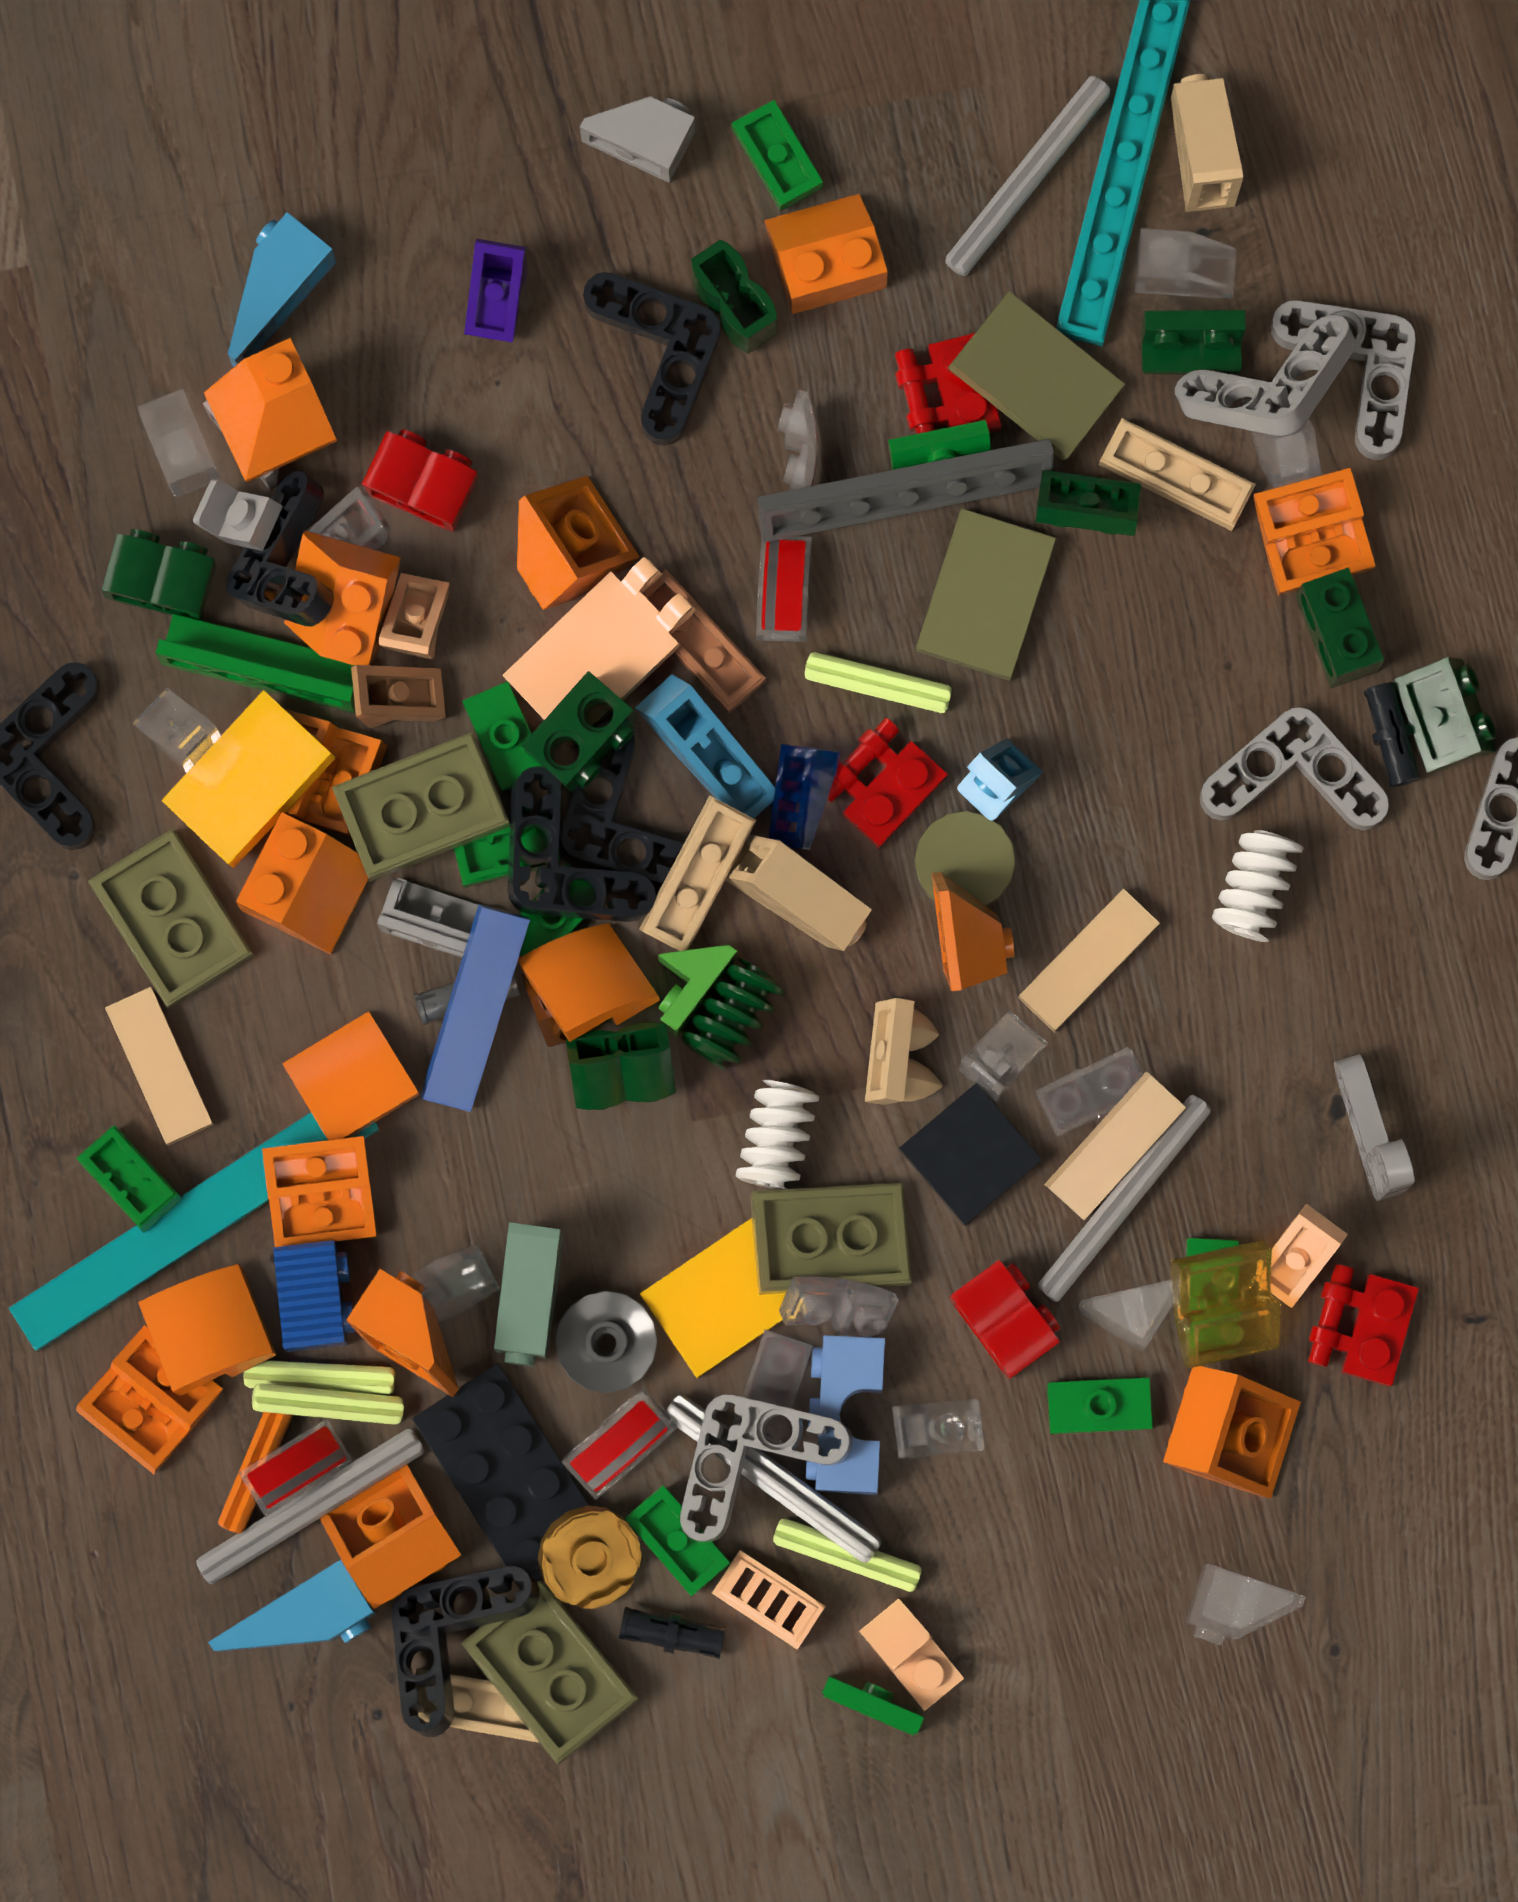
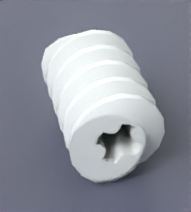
M1254 830V833L1242 834L1238 843L1247 852L1235 853L1232 862L1241 871L1234 870L1227 873L1225 880L1233 889L1222 890L1218 898L1227 908L1215 909L1212 918L1218 925L1233 934L1255 941L1269 942L1266 937L1259 933L1260 928H1275L1277 922L1265 914L1266 910L1282 909L1284 903L1272 895L1273 890H1289L1290 884L1279 877L1280 871H1296L1297 866L1286 858V854L1302 853L1304 847L1291 839L1275 833Z
M762 1080L771 1088L756 1090L754 1098L766 1107L755 1108L750 1112V1118L762 1127L746 1129L745 1137L757 1145V1147L744 1148L740 1154V1157L752 1166L738 1168L736 1177L739 1180L761 1187L784 1190L787 1189L784 1187V1182L800 1180L801 1177L799 1173L788 1167L789 1162L803 1161L806 1156L793 1147L794 1142L809 1141L810 1135L798 1128V1124L814 1121L815 1118L813 1114L802 1108L803 1103L818 1102L820 1096L808 1089L793 1084Z

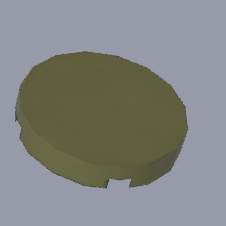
M963 811L946 814L930 824L919 840L914 863L919 884L928 898L934 902L931 873L942 872L988 907L1000 899L1011 883L1015 857L1012 842L1002 826L993 820H988L982 814Z

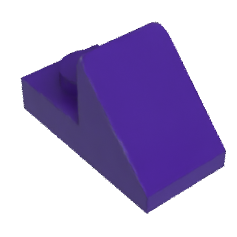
M476 239L464 334L513 343L516 336L521 290L527 278L526 247Z

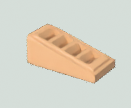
M741 1550L712 1592L713 1595L796 1650H798L826 1607ZM747 1567L755 1572L740 1597L737 1598L730 1592ZM763 1579H765L772 1585L758 1607L754 1609L747 1603ZM780 1590H782L789 1597L772 1621L765 1616V1613ZM800 1602L806 1608L789 1632L782 1625L796 1603Z

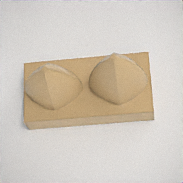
M894 998L876 1002L865 1102L885 1105L920 1100L934 1094L943 1086L932 1071L921 1063L909 1058V1051L924 1048L939 1036L933 1023L920 1011L914 1009L915 1001Z

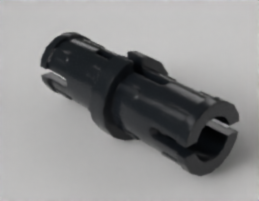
M1394 682L1379 684L1363 691L1364 696L1367 698L1376 731L1372 734L1373 743L1375 746H1380L1389 778L1388 783L1391 788L1408 785L1421 779L1409 740L1413 732L1411 725L1404 722Z
M625 1607L619 1639L664 1647L663 1652L674 1654V1650H680L720 1659L726 1627L682 1619L681 1614L671 1612V1615L667 1616Z

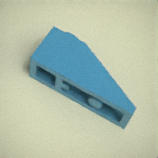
M288 212L279 222L275 219L271 220L261 230L256 239L258 246L253 253L228 350V356L233 368L243 359L261 350L336 264L333 249Z
M670 675L635 707L664 744L717 800L754 819L780 795L774 785L690 684L674 675Z
M339 1560L208 1643L213 1651L217 1652L334 1641L340 1636L346 1644L368 1631L371 1626L367 1619L377 1613L372 1609L352 1579L342 1560Z

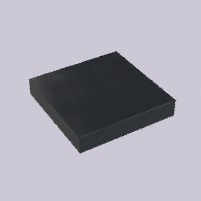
M977 1083L899 1147V1151L964 1227L1042 1161Z

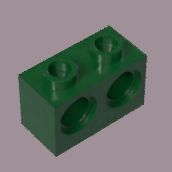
M1349 567L1301 584L1296 598L1330 688L1332 689L1377 673L1384 662V658Z
M587 671L521 747L541 767L547 769L566 789L572 792L578 785L582 788L587 787L597 777L603 768L599 761L612 747L618 751L630 740L637 729L633 723L638 717L630 706L590 671ZM597 705H608L613 708L611 722L602 728H594L588 725L587 717L590 710ZM565 742H573L579 745V757L573 764L561 766L554 762V753L559 745Z

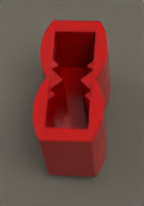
M401 429L397 435L386 431L361 484L363 492L385 504L409 512L437 527L454 532L478 481L477 471L471 468L473 462L466 456L452 450H446L444 455L425 448L428 442L413 432Z
M998 1260L948 1298L1009 1380L1060 1343L1055 1333L1061 1327L1044 1304L1036 1309L1029 1301L1024 1292L1031 1287L1015 1264L1012 1263L1005 1267Z

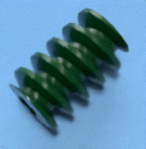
M739 958V961L744 967L728 965L725 970L733 984L717 982L714 986V990L722 1001L706 998L703 1002V1007L711 1018L701 1015L693 1017L692 1023L700 1034L684 1032L681 1036L684 1045L724 1071H727L722 1065L725 1060L738 1064L742 1061L733 1048L735 1044L752 1046V1040L744 1031L746 1027L759 1030L764 1028L756 1012L758 1010L769 1013L775 1011L774 1006L767 998L768 994L771 993L784 997L787 993L770 975Z

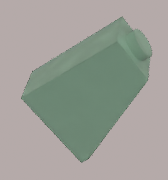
M509 1222L494 1350L497 1353L505 1354L504 1363L534 1367L535 1358L547 1360L564 1245V1237L560 1229Z

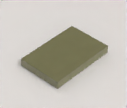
M1010 291L1007 292L948 367L950 371L1036 440L1050 439L1054 454L1062 461H1065L1125 385V383Z
M961 508L915 651L1011 681L1056 538Z
M473 732L332 787L369 882L510 827L509 820Z
M174 828L88 880L168 1009L254 956Z
M903 1183L752 1191L750 1194L758 1295L791 1293L795 1282L800 1279L839 1281L868 1288L909 1286L912 1283Z
M541 1579L538 1581L540 1589L539 1601L529 1614L483 1625L464 1640L461 1646L557 1765H560L638 1701V1697Z

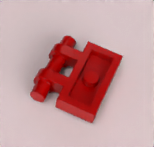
M975 333L928 344V353L931 364L921 366L917 364L913 348L903 349L895 353L899 369L895 373L898 388L904 390L910 410L906 418L910 431L919 434L933 431L935 427L947 424L948 427L982 420H986L989 434L1001 431L997 408L948 369ZM936 382L943 406L932 408L928 405L923 385Z
M885 718L874 730L867 729L858 739L860 745L843 763L837 761L827 771L829 777L817 789L820 795L830 803L843 791L851 796L854 801L843 811L842 816L878 849L890 839L948 776L940 766L912 741L897 755L887 744L900 730L888 718ZM875 758L885 768L866 787L858 780L857 776Z
M1335 1264L1330 1282H1324L1321 1298L1325 1299L1318 1327L1312 1326L1308 1341L1313 1343L1308 1363L1327 1368L1332 1350L1343 1352L1346 1355L1341 1369L1342 1374L1391 1387L1419 1288L1369 1274L1363 1293L1350 1288L1354 1269ZM1344 1306L1358 1309L1351 1337L1337 1332Z

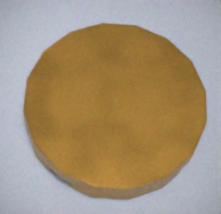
M584 1506L567 1511L550 1525L541 1539L538 1563L542 1579L556 1598L571 1605H578L580 1608L594 1609L613 1603L629 1590L634 1582L633 1577L637 1571V1566L640 1568L642 1554L637 1535L621 1515L606 1507Z

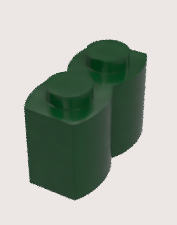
M720 239L691 258L692 279L698 296L708 308L720 314L722 327L729 340L737 348L749 354L777 335V314L773 301L760 285L748 279V271L742 257L730 244Z
M131 529L130 535L117 534L101 590L104 598L138 608L154 610L169 616L175 614L202 621L217 566L214 558L207 556L208 549L183 541L179 542L178 548L159 544V536L138 529Z
M655 1022L639 1023L624 1027L616 1032L594 1030L582 1034L571 1042L568 1039L565 1040L577 1109L604 1110L624 1101L650 1103L676 1093L666 1024Z

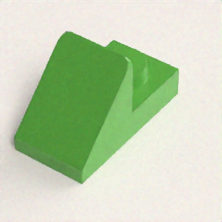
M730 945L658 955L659 962L687 983L683 989L676 984L658 1008L664 1013L660 1023L666 1024L667 1031L676 1038H678L702 1006L705 999L712 993L715 984L724 977L727 966L733 965L736 961L737 950Z

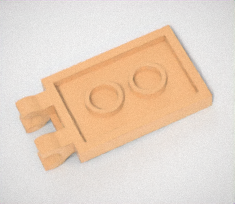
M643 557L633 566L622 581L610 571L514 663L503 676L544 720L587 671H590L624 701L681 646L671 634L696 612V609L683 595L677 593L659 612L643 593L663 574L650 560ZM608 705L593 707L587 717L588 725L595 728L613 711V708ZM565 742L572 749L577 746L576 743Z

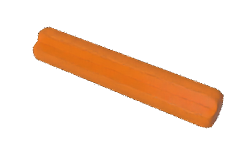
M263 1412L219 1517L218 1523L222 1528L236 1534H241L247 1528L259 1499L258 1494L247 1478V1474L277 1456L293 1415Z

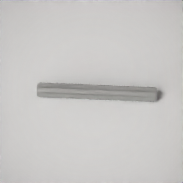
M1093 75L1085 81L948 253L945 263L952 271L963 277L968 275L1108 99L1111 89L1104 81Z
M1193 1094L1183 1103L1186 1107L1185 1110L1129 1170L1038 1283V1289L1047 1298L1054 1302L1061 1300L1211 1113V1108L1205 1101Z
M680 1394L667 1408L665 1417L669 1422L698 1442L706 1410L687 1396ZM724 1424L722 1438L719 1439L711 1435L709 1445H722L735 1452L738 1441H727L730 1428ZM748 1447L741 1473L744 1477L860 1562L867 1563L873 1558L881 1545L880 1537L761 1450ZM714 1454L721 1460H723L725 1463H727L729 1466H731L728 1458L725 1455Z
M406 1429L247 1527L241 1534L234 1535L200 1556L196 1561L199 1571L209 1584H215L420 1457L424 1453L423 1445L413 1430Z

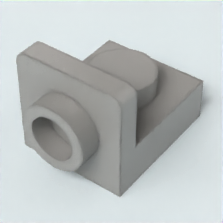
M211 479L194 515L193 522L225 543L263 551L283 506L269 497L240 492L222 480Z

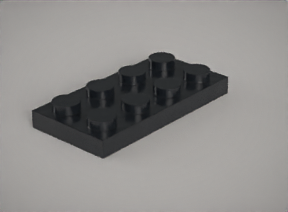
M497 1363L461 1386L454 1397L447 1395L411 1419L504 1565L522 1568L538 1582L542 1579L538 1554L541 1539L555 1520L567 1511L589 1505ZM516 1582L520 1590H524V1587Z

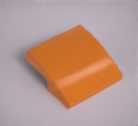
M1351 468L1253 495L1261 534L1278 596L1300 589L1301 584L1348 567L1352 575L1370 571L1376 567L1362 521L1364 512Z
M286 709L336 759L285 814L301 822L351 837L332 787L379 769L388 745L380 739L341 729L329 721Z
M609 923L588 927L562 936L528 952L517 960L520 969L569 1042L610 1018L617 1026L660 1001L658 994Z
M369 1011L282 1063L328 1140L352 1137L420 1095Z
M364 1136L262 1148L275 1247L377 1236Z
M239 1264L186 1280L138 1302L172 1392L179 1396L223 1374L233 1378L277 1355L244 1270Z
M144 1325L111 1362L110 1369L77 1404L76 1411L155 1475L222 1393L223 1388L211 1380L181 1396L172 1392L149 1329Z

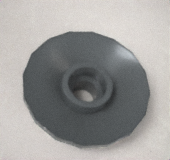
M603 1291L585 1295L568 1308L559 1322L555 1345L559 1363L571 1380L587 1390L611 1393L628 1389L644 1377L654 1362L657 1337L654 1323L641 1304L625 1294ZM610 1334L616 1338V1348L612 1352L604 1353L598 1349L597 1341L602 1335Z

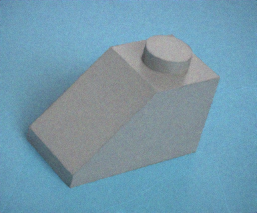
M650 96L584 118L580 126L581 141L670 183L696 132L695 117L690 115L691 111L689 108L676 100L665 98L662 102Z

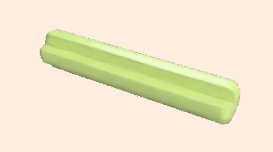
M817 652L810 653L805 668V678L810 681L939 713H944L948 709L952 693L951 687L946 684Z
M264 1361L244 1371L243 1375L244 1385L248 1388H254L255 1385L264 1383L376 1395H391L395 1388L394 1369L382 1366Z
M264 1383L255 1385L252 1394V1407L255 1411L395 1425L401 1423L404 1410L403 1399L396 1396Z
M786 1518L778 1522L773 1537V1542L778 1546L909 1592L916 1589L921 1575V1567L919 1565L877 1551L870 1561L862 1563L817 1529Z

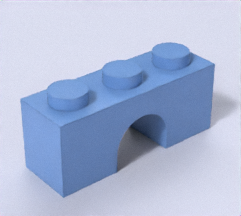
M823 1335V1347H812L811 1378H821L820 1398H810L809 1413L841 1422L840 1411L848 1398L863 1392L882 1393L885 1338ZM828 1427L825 1435H818V1445L822 1447L823 1451L822 1456L828 1457L831 1449H839L841 1446V1440L834 1437L835 1428ZM852 1437L851 1452L842 1463L832 1466L807 1461L806 1480H816L815 1491L877 1495L880 1441L859 1440Z

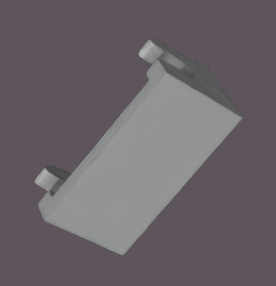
M394 878L377 925L381 932L462 958L478 905L401 878Z

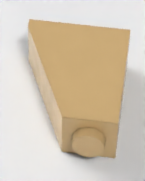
M1206 74L1185 77L1181 80V83L1174 84L1171 106L1186 212L1234 207L1243 181V171L1224 79H1210V76Z
M748 835L725 879L726 882L824 946L845 951L847 946H852L860 939L866 929L867 923L865 919L872 910L779 840Z

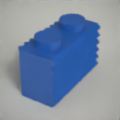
M334 1240L273 1247L283 1349L287 1352L348 1345L347 1333L356 1331L346 1321L354 1309L353 1302L343 1303L341 1282H350L351 1280L347 1251L338 1252V1245Z

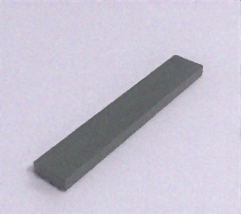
M1050 439L760 496L757 497L759 530L763 542H769L1039 488L1042 470L1054 471V450Z

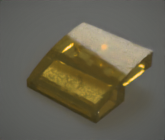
M1262 1240L1172 1260V1295L1176 1328L1183 1362L1188 1368L1279 1348L1280 1302L1271 1295L1272 1248Z

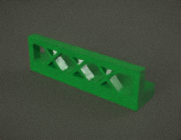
M175 614L172 616L166 640L159 639L155 654L163 666L355 714L351 667L354 665L320 656L312 648Z

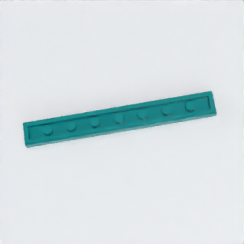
M1139 0L1056 329L1069 339L1103 347L1190 0Z
M310 1112L182 1195V1200L145 1233L137 1225L8 1309L34 1350L39 1352L267 1204L269 1199L262 1148L325 1141L328 1139ZM373 1123L352 1137L364 1136L365 1140L378 1132L379 1128L376 1123Z

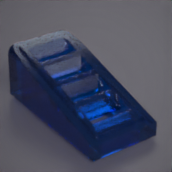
M781 744L769 839L779 840L788 847L810 850L837 772L840 752ZM799 802V812H795L797 804ZM791 822L797 823L796 832L788 831Z

